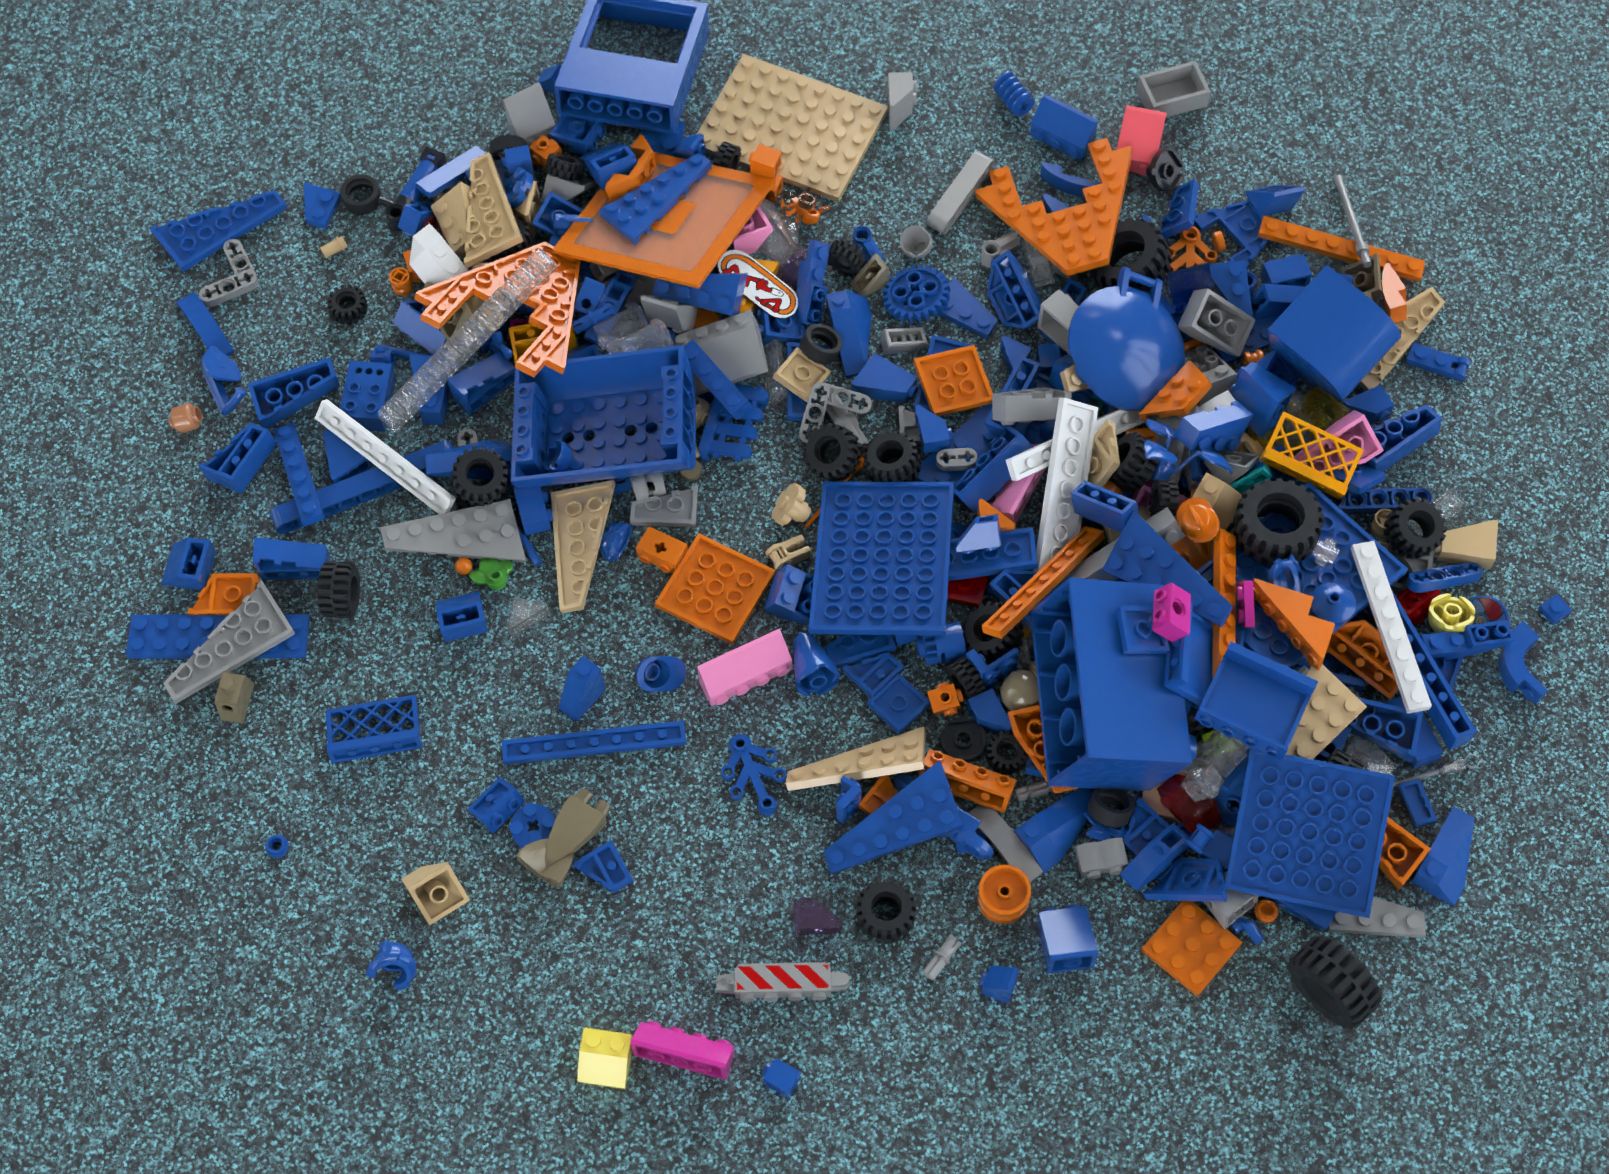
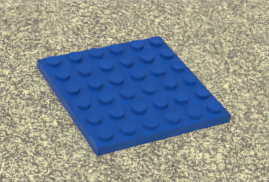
M1250 748L1226 875V889L1369 918L1395 775L1287 754L1280 760L1269 757L1265 752L1257 748Z

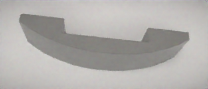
M978 805L968 813L981 821L977 829L986 836L1008 865L1019 868L1028 877L1029 882H1032L1043 873L1022 841L994 809Z

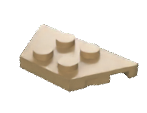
M1106 420L1094 435L1088 482L1100 487L1105 485L1120 465L1115 424L1110 420Z

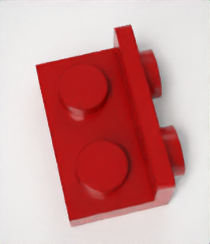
M1407 588L1396 597L1413 626L1416 627L1428 617L1431 601L1438 595H1441V591L1438 589L1417 593Z

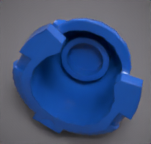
M382 941L378 944L379 951L376 954L375 960H371L368 964L366 976L376 977L377 970L381 968L388 971H402L401 976L395 979L394 988L399 991L409 987L410 981L415 977L417 971L416 960L412 956L413 953L399 942Z

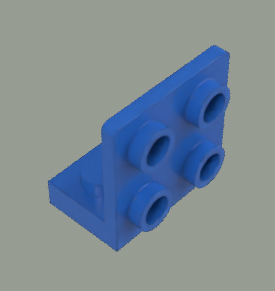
M1015 647L988 666L985 657L982 654H978L974 649L966 653V659L972 663V667L974 666L976 672L980 674V679L983 680L984 683L982 684L985 685V688L991 689L997 684L999 679L1004 676L1007 677L1010 673L1016 671L1019 650Z

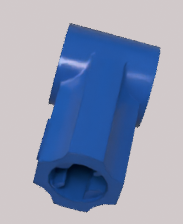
M866 226L856 227L853 231L852 244H855V248H860L861 252L865 254V264L875 253L884 261L882 253L872 238L871 230Z

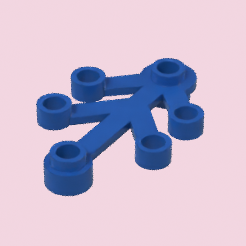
M743 734L735 735L729 742V749L732 754L727 765L722 767L721 776L726 781L732 780L735 777L734 769L741 757L744 766L736 785L730 788L731 798L735 801L743 798L744 788L750 777L760 799L758 801L759 812L764 816H771L777 809L776 800L772 796H768L759 774L772 778L776 783H783L786 780V771L780 767L773 769L752 761L750 754L764 758L767 763H774L777 760V751L774 748L763 749L752 745L748 736ZM738 742L745 744L743 747L736 746ZM768 753L775 755L773 758L766 757ZM726 770L732 771V774L726 776L724 775V772ZM780 772L784 776L782 778H777L775 775ZM740 790L741 794L735 796L733 795V791ZM765 801L771 802V805L769 807L763 806V803Z

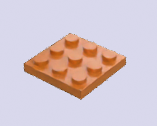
M975 345L914 359V367L933 414L943 416L992 404L993 392Z
M1182 901L1142 947L1141 951L1198 997L1243 942L1227 929H1224L1192 901Z

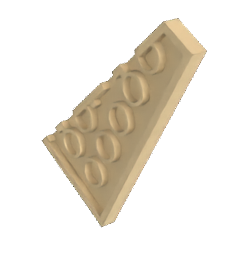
M489 152L472 160L470 165L471 190L468 194L470 205L467 208V242H465L466 257H464L466 268L523 242L494 160Z
M614 480L551 492L559 610L562 614L584 610L616 485Z
M1323 664L1320 671L1316 670L1314 666H1310L1306 675L1317 680L1318 683L1290 742L1287 755L1314 759L1367 707Z
M923 726L787 772V790L792 791L841 783L843 776H846L848 779L860 780L924 769L925 728Z

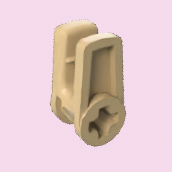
M801 534L782 543L772 545L766 550L765 554L767 558L772 560L774 569L777 571L786 564L793 566L811 557L812 550L809 546L799 549L805 543L804 537Z

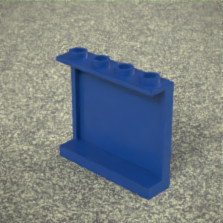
M1191 600L1190 634L1174 642L1168 640L1170 651L1166 653L1164 686L1200 706L1212 682L1213 624L1193 613V601ZM1242 630L1237 632L1235 637L1236 644L1244 646V631Z
M1230 641L1194 719L1205 727H1212L1220 731L1226 737L1235 738L1250 748H1257L1265 752L1271 758L1282 760L1289 749L1290 742L1318 681Z

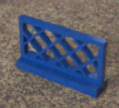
M416 695L326 710L328 744L326 745L331 763L423 748ZM412 703V708L406 714L399 710L403 704ZM387 707L390 711L384 718L377 714L381 708ZM365 711L368 713L362 721L354 718L358 712ZM395 713L403 717L396 725L388 721ZM333 716H344L345 719L339 725L332 722ZM372 717L380 721L374 729L366 725ZM407 720L414 724V729L402 730L401 727ZM350 721L357 724L351 733L343 729ZM384 725L392 728L387 734L378 733ZM362 728L369 732L364 738L356 737V734ZM339 732L347 736L343 741L335 743L333 741Z

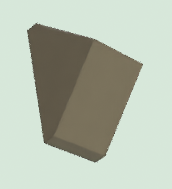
M875 253L850 284L859 295L867 297L885 287V282H889V268L881 257Z

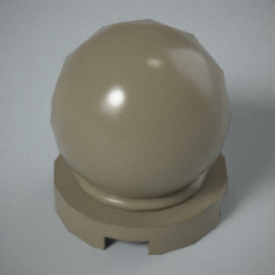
M1035 660L1028 664V670H1016L1004 678L1000 687L1002 702L1008 710L1014 711L1040 705Z

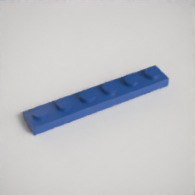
M291 423L274 429L273 431L303 525L307 526L324 520L325 517L295 424Z

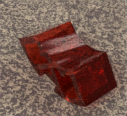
M1175 774L1157 788L1161 797V804L1190 832H1194L1197 829L1196 825L1198 823L1210 831L1222 820L1216 801L1204 795L1195 785L1192 777Z

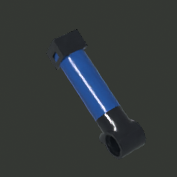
M426 146L420 155V164L396 200L391 201L381 196L378 198L377 203L386 207L385 216L390 229L393 231H402V229L398 228L404 206L406 204L418 203L424 195L416 188V182L447 164L443 152Z

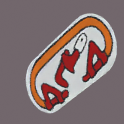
M730 250L725 252L718 261L720 273H748L744 295L770 315L777 318H786L797 310L798 298L793 289L747 253L739 250Z

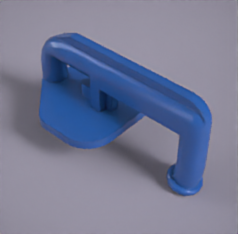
M210 346L201 358L203 375L220 413L228 415L240 403L244 395H247V391L236 387L233 396L230 399L228 398L221 380L238 382L241 379V373L233 360L215 346Z

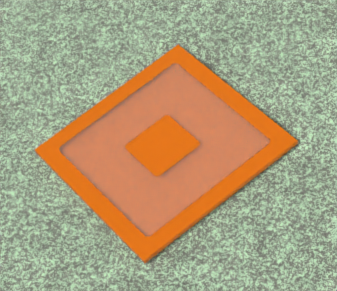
M654 152L657 167L648 181L686 159ZM712 165V168L698 182H694L689 187L690 190L686 194H682L678 198L679 202L660 221H655L651 225V230L647 234L643 233L639 237L640 241L636 245L600 217L599 210L611 203L606 191L600 188L578 216L592 218L593 222H573L554 246L552 253L699 289L776 183V179Z

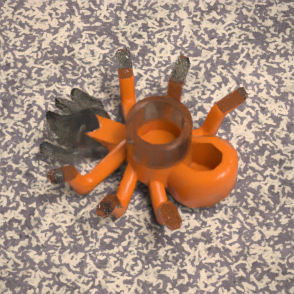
M807 187L805 193L800 194L799 199L795 191L791 192L789 189L784 190L783 198L781 195L777 196L781 209L785 210L786 217H790L796 212L795 223L799 222L801 216L802 222L808 226L817 224L820 214L824 210H829L830 205L822 206L818 211L815 210L817 202L823 196L819 195L814 198L809 194L811 189Z

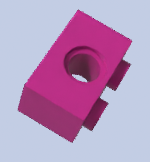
M1173 583L1155 590L1152 631L1171 642L1189 635L1191 594Z

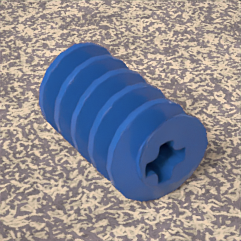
M1007 71L996 80L994 91L1015 116H1022L1033 108L1035 99H1031V94L1027 93V89L1022 86L1021 82H1018V78L1014 76L1013 72Z

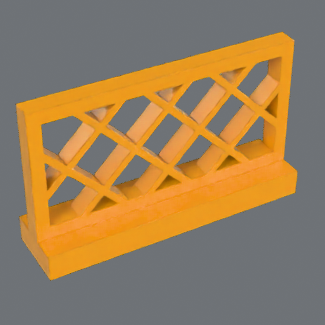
M1283 411L1259 461L1264 464L1267 463L1270 467L1304 483L1310 482L1318 490L1340 499L1348 489L1347 486L1364 450ZM1284 420L1292 422L1296 431L1285 434L1282 427ZM1306 430L1313 432L1316 440L1305 444L1301 432ZM1297 434L1301 445L1290 448L1287 437ZM1283 439L1287 450L1278 452L1272 449L1274 441ZM1325 440L1332 441L1336 450L1325 453L1321 442ZM1317 443L1321 455L1311 458L1307 446ZM1303 448L1307 460L1299 462L1295 460L1292 451ZM1349 449L1355 452L1356 455L1353 461L1346 463L1341 451ZM1337 453L1341 465L1331 468L1327 456ZM1323 458L1327 469L1321 472L1316 470L1312 461ZM1343 467L1346 475L1343 482L1335 479L1333 470Z

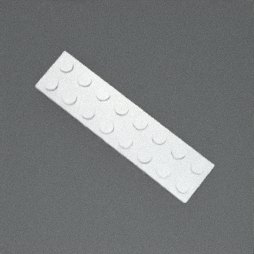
M1059 398L1036 548L1038 569H1033L1034 572H1038L1081 529L1082 516L1074 513L1071 492L1084 480L1088 481L1098 407L1067 398Z

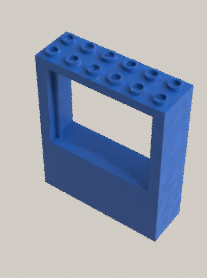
M587 0L554 85L557 115L592 121L600 120L604 123L675 135L709 35L708 3L690 0ZM598 17L687 31L676 63L587 49Z

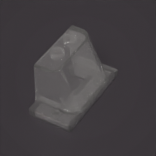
M634 301L626 304L627 309L593 326L599 345L603 350L606 349L609 354L674 346L666 324L660 319L655 318L648 325L641 306Z

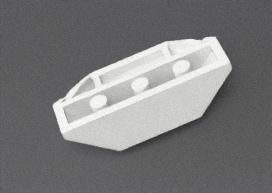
M430 224L413 236L409 265L424 284L427 281L437 284L469 271L443 237Z

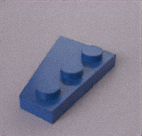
M1195 179L1177 187L1169 204L1171 209L1167 216H1163L1161 221L1163 226L1160 231L1164 239L1194 226L1199 184Z

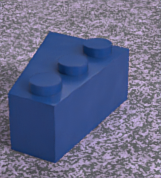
M498 352L449 377L447 381L453 400L471 416L515 382V366Z
M409 354L423 424L444 425L451 393L447 379L455 373L451 357Z
M1233 401L1230 406L1223 408L1220 405L1215 407V411L1207 413L1204 410L1183 417L1174 437L1190 450L1208 449L1211 451L1234 452L1253 414L1238 401Z
M250 423L230 440L231 443L222 451L218 449L214 453L216 456L206 464L202 462L198 466L207 480L237 493H243L277 445L268 429Z
M254 537L253 563L262 580L318 579L324 562H330V554L326 545Z

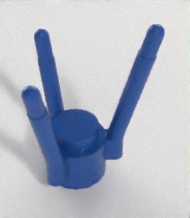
M555 213L553 230H558L557 235L563 236L566 233L565 231L571 226V222H593V219L578 217L579 215Z

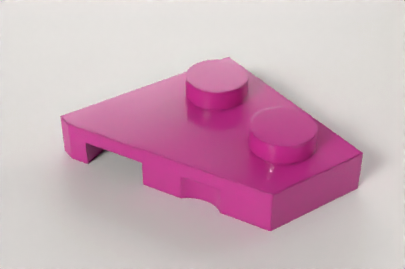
M1242 581L1237 583V600L1239 601L1238 623H1241L1242 628L1255 627L1253 581Z

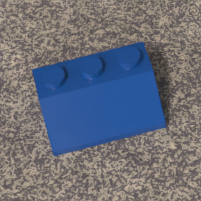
M1044 94L1032 119L1030 136L1050 145L1056 150L1068 154L1071 158L1083 161L1089 153L1087 143L1095 141L1098 120Z
M416 300L402 301L393 323L399 327L401 332L413 338L416 344L427 349L431 356H450L460 347L450 345L440 329L420 320L421 314L425 310L422 303Z

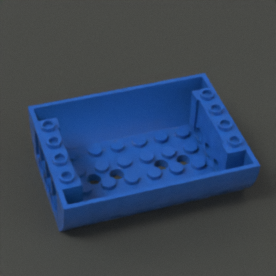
M683 345L566 359L563 374L544 366L535 377H532L515 368L511 483L515 487H544L692 470L696 466V386L691 365ZM653 426L658 427V429H657V431H656L655 433H653V434H649V433H648V430H649L651 427H653ZM637 429L633 436H627L629 430ZM589 434H595L593 440L585 441ZM574 436V440L567 444L573 454L570 467L564 472L547 473L544 470L543 462L548 455V447L557 446L555 440H562L565 443L566 438Z

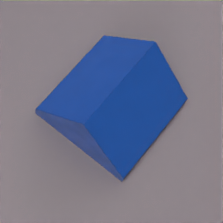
M1272 185L1246 191V196L1262 217L1292 210L1304 193L1305 186Z

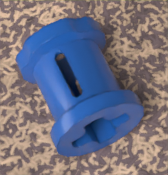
M1198 823L1196 825L1197 829L1189 839L1184 840V843L1201 855L1203 847L1215 835Z

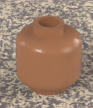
M185 403L172 408L168 418L171 428L176 429L181 434L198 429L203 420L199 407L191 403Z

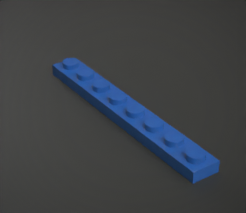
M683 720L502 740L503 763L508 765L686 745L685 724Z

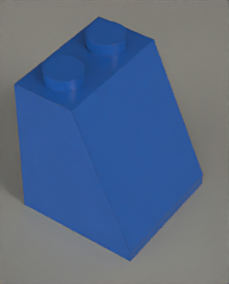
M1251 362L1246 367L1242 366L1236 375L1238 378L1237 383L1233 384L1229 392L1236 401L1253 414L1248 426L1258 436L1263 437L1277 425L1296 387Z
M1079 904L1067 905L1064 909L1056 910L1055 907L1042 909V912L1038 913L1037 922L1047 974L1094 968L1098 957V949L1086 906L1079 907Z

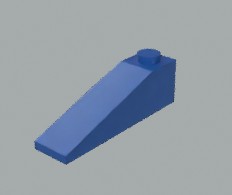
M484 440L426 454L424 456L426 476L452 477L453 464L457 462L459 454L461 456L464 455L463 451L466 449L472 451L474 446H477V449L485 446L486 450L490 451L492 448L495 450V454L499 453L502 456V460L506 462L508 469V481H511L512 445L507 441ZM479 466L471 469L467 478L492 480L493 473L490 469Z
M1089 788L1077 789L1015 829V834L1043 871L1042 874L1046 873L1063 859L1080 831L1089 821L1084 816V812L1088 810L1087 805L1093 794Z
M1455 806L1452 807L1433 841L1430 851L1423 859L1411 881L1412 884L1453 907L1465 887L1475 819Z

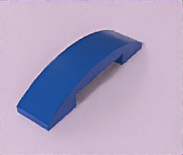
M1042 162L1040 177L1049 185L1067 194L1084 198L1082 189L1101 184V182L1063 174L1062 166Z
M195 292L176 301L185 317L204 342L207 350L210 346H215L226 356L234 353L224 333Z

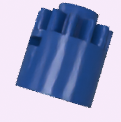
M959 621L946 623L945 635H920L921 637L916 638L919 658L924 657L927 666L957 661L961 657L966 658L964 635Z

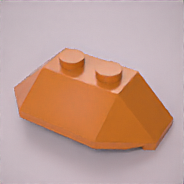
M1359 620L1347 622L1331 635L1327 651L1391 700L1399 689L1379 630L1368 621Z

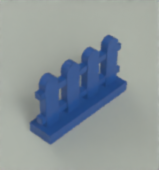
M736 383L735 385L753 406L738 419L746 421L745 425L732 424L731 420L735 418L714 397L698 446V452L703 461H710L712 454L715 459H719L720 456L733 457L736 462H740L741 459H749L752 456L751 447L746 445L747 440L753 441L758 437L757 429L752 426V422H761L764 418L762 410L757 408L758 404H766L770 399L768 392L763 390L762 386H757L756 389L742 387L741 383ZM728 437L740 439L738 444L725 442V439Z

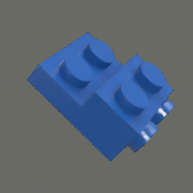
M561 115L550 131L549 139L568 145L570 152L585 155L596 149L597 140L605 136L606 128L604 127V122L600 120L592 121Z
M759 306L755 308L754 317L759 322L763 344L781 346L783 342L800 343L805 333V326L801 324L798 307L794 314L786 318L774 317Z

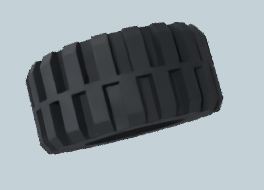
M1126 218L1122 222L1118 220L1109 265L1089 270L1100 290L1117 286L1119 272L1122 268L1115 267L1117 262L1125 255L1136 251H1143L1137 261L1125 267L1130 268L1132 272L1151 279L1165 280L1167 277L1165 273L1170 271L1172 256L1158 227L1154 226L1150 221L1145 222L1144 219L1136 218V220ZM1129 280V287L1149 293L1150 287Z
M1275 478V481L1270 479L1263 480L1261 485L1255 483L1242 494V498L1239 499L1233 520V535L1236 536V543L1240 549L1244 548L1245 555L1249 558L1251 556L1254 557V561L1259 564L1264 562L1267 563V566L1272 567L1274 560L1277 558L1282 560L1285 558L1289 559L1290 554L1300 563V560L1307 559L1317 546L1324 521L1321 504L1315 502L1316 496L1312 492L1308 493L1306 487L1303 485L1297 486L1291 480L1285 482L1283 479ZM1266 513H1281L1292 519L1298 529L1290 533H1275L1265 528L1258 517Z
M1323 935L1312 937L1289 959L1288 972L1291 975L1292 981L1297 985V989L1302 992L1304 998L1318 1012L1320 1011L1325 1018L1333 1021L1337 1026L1341 1025L1344 1029L1359 1027L1382 1002L1381 988L1377 985L1378 982L1372 977L1368 968L1350 950L1341 946L1339 942L1333 941L1330 937H1324Z

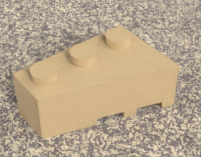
M460 182L432 204L431 208L450 248L457 256L464 259L466 257L465 242H467V208L470 205L468 194L471 187Z

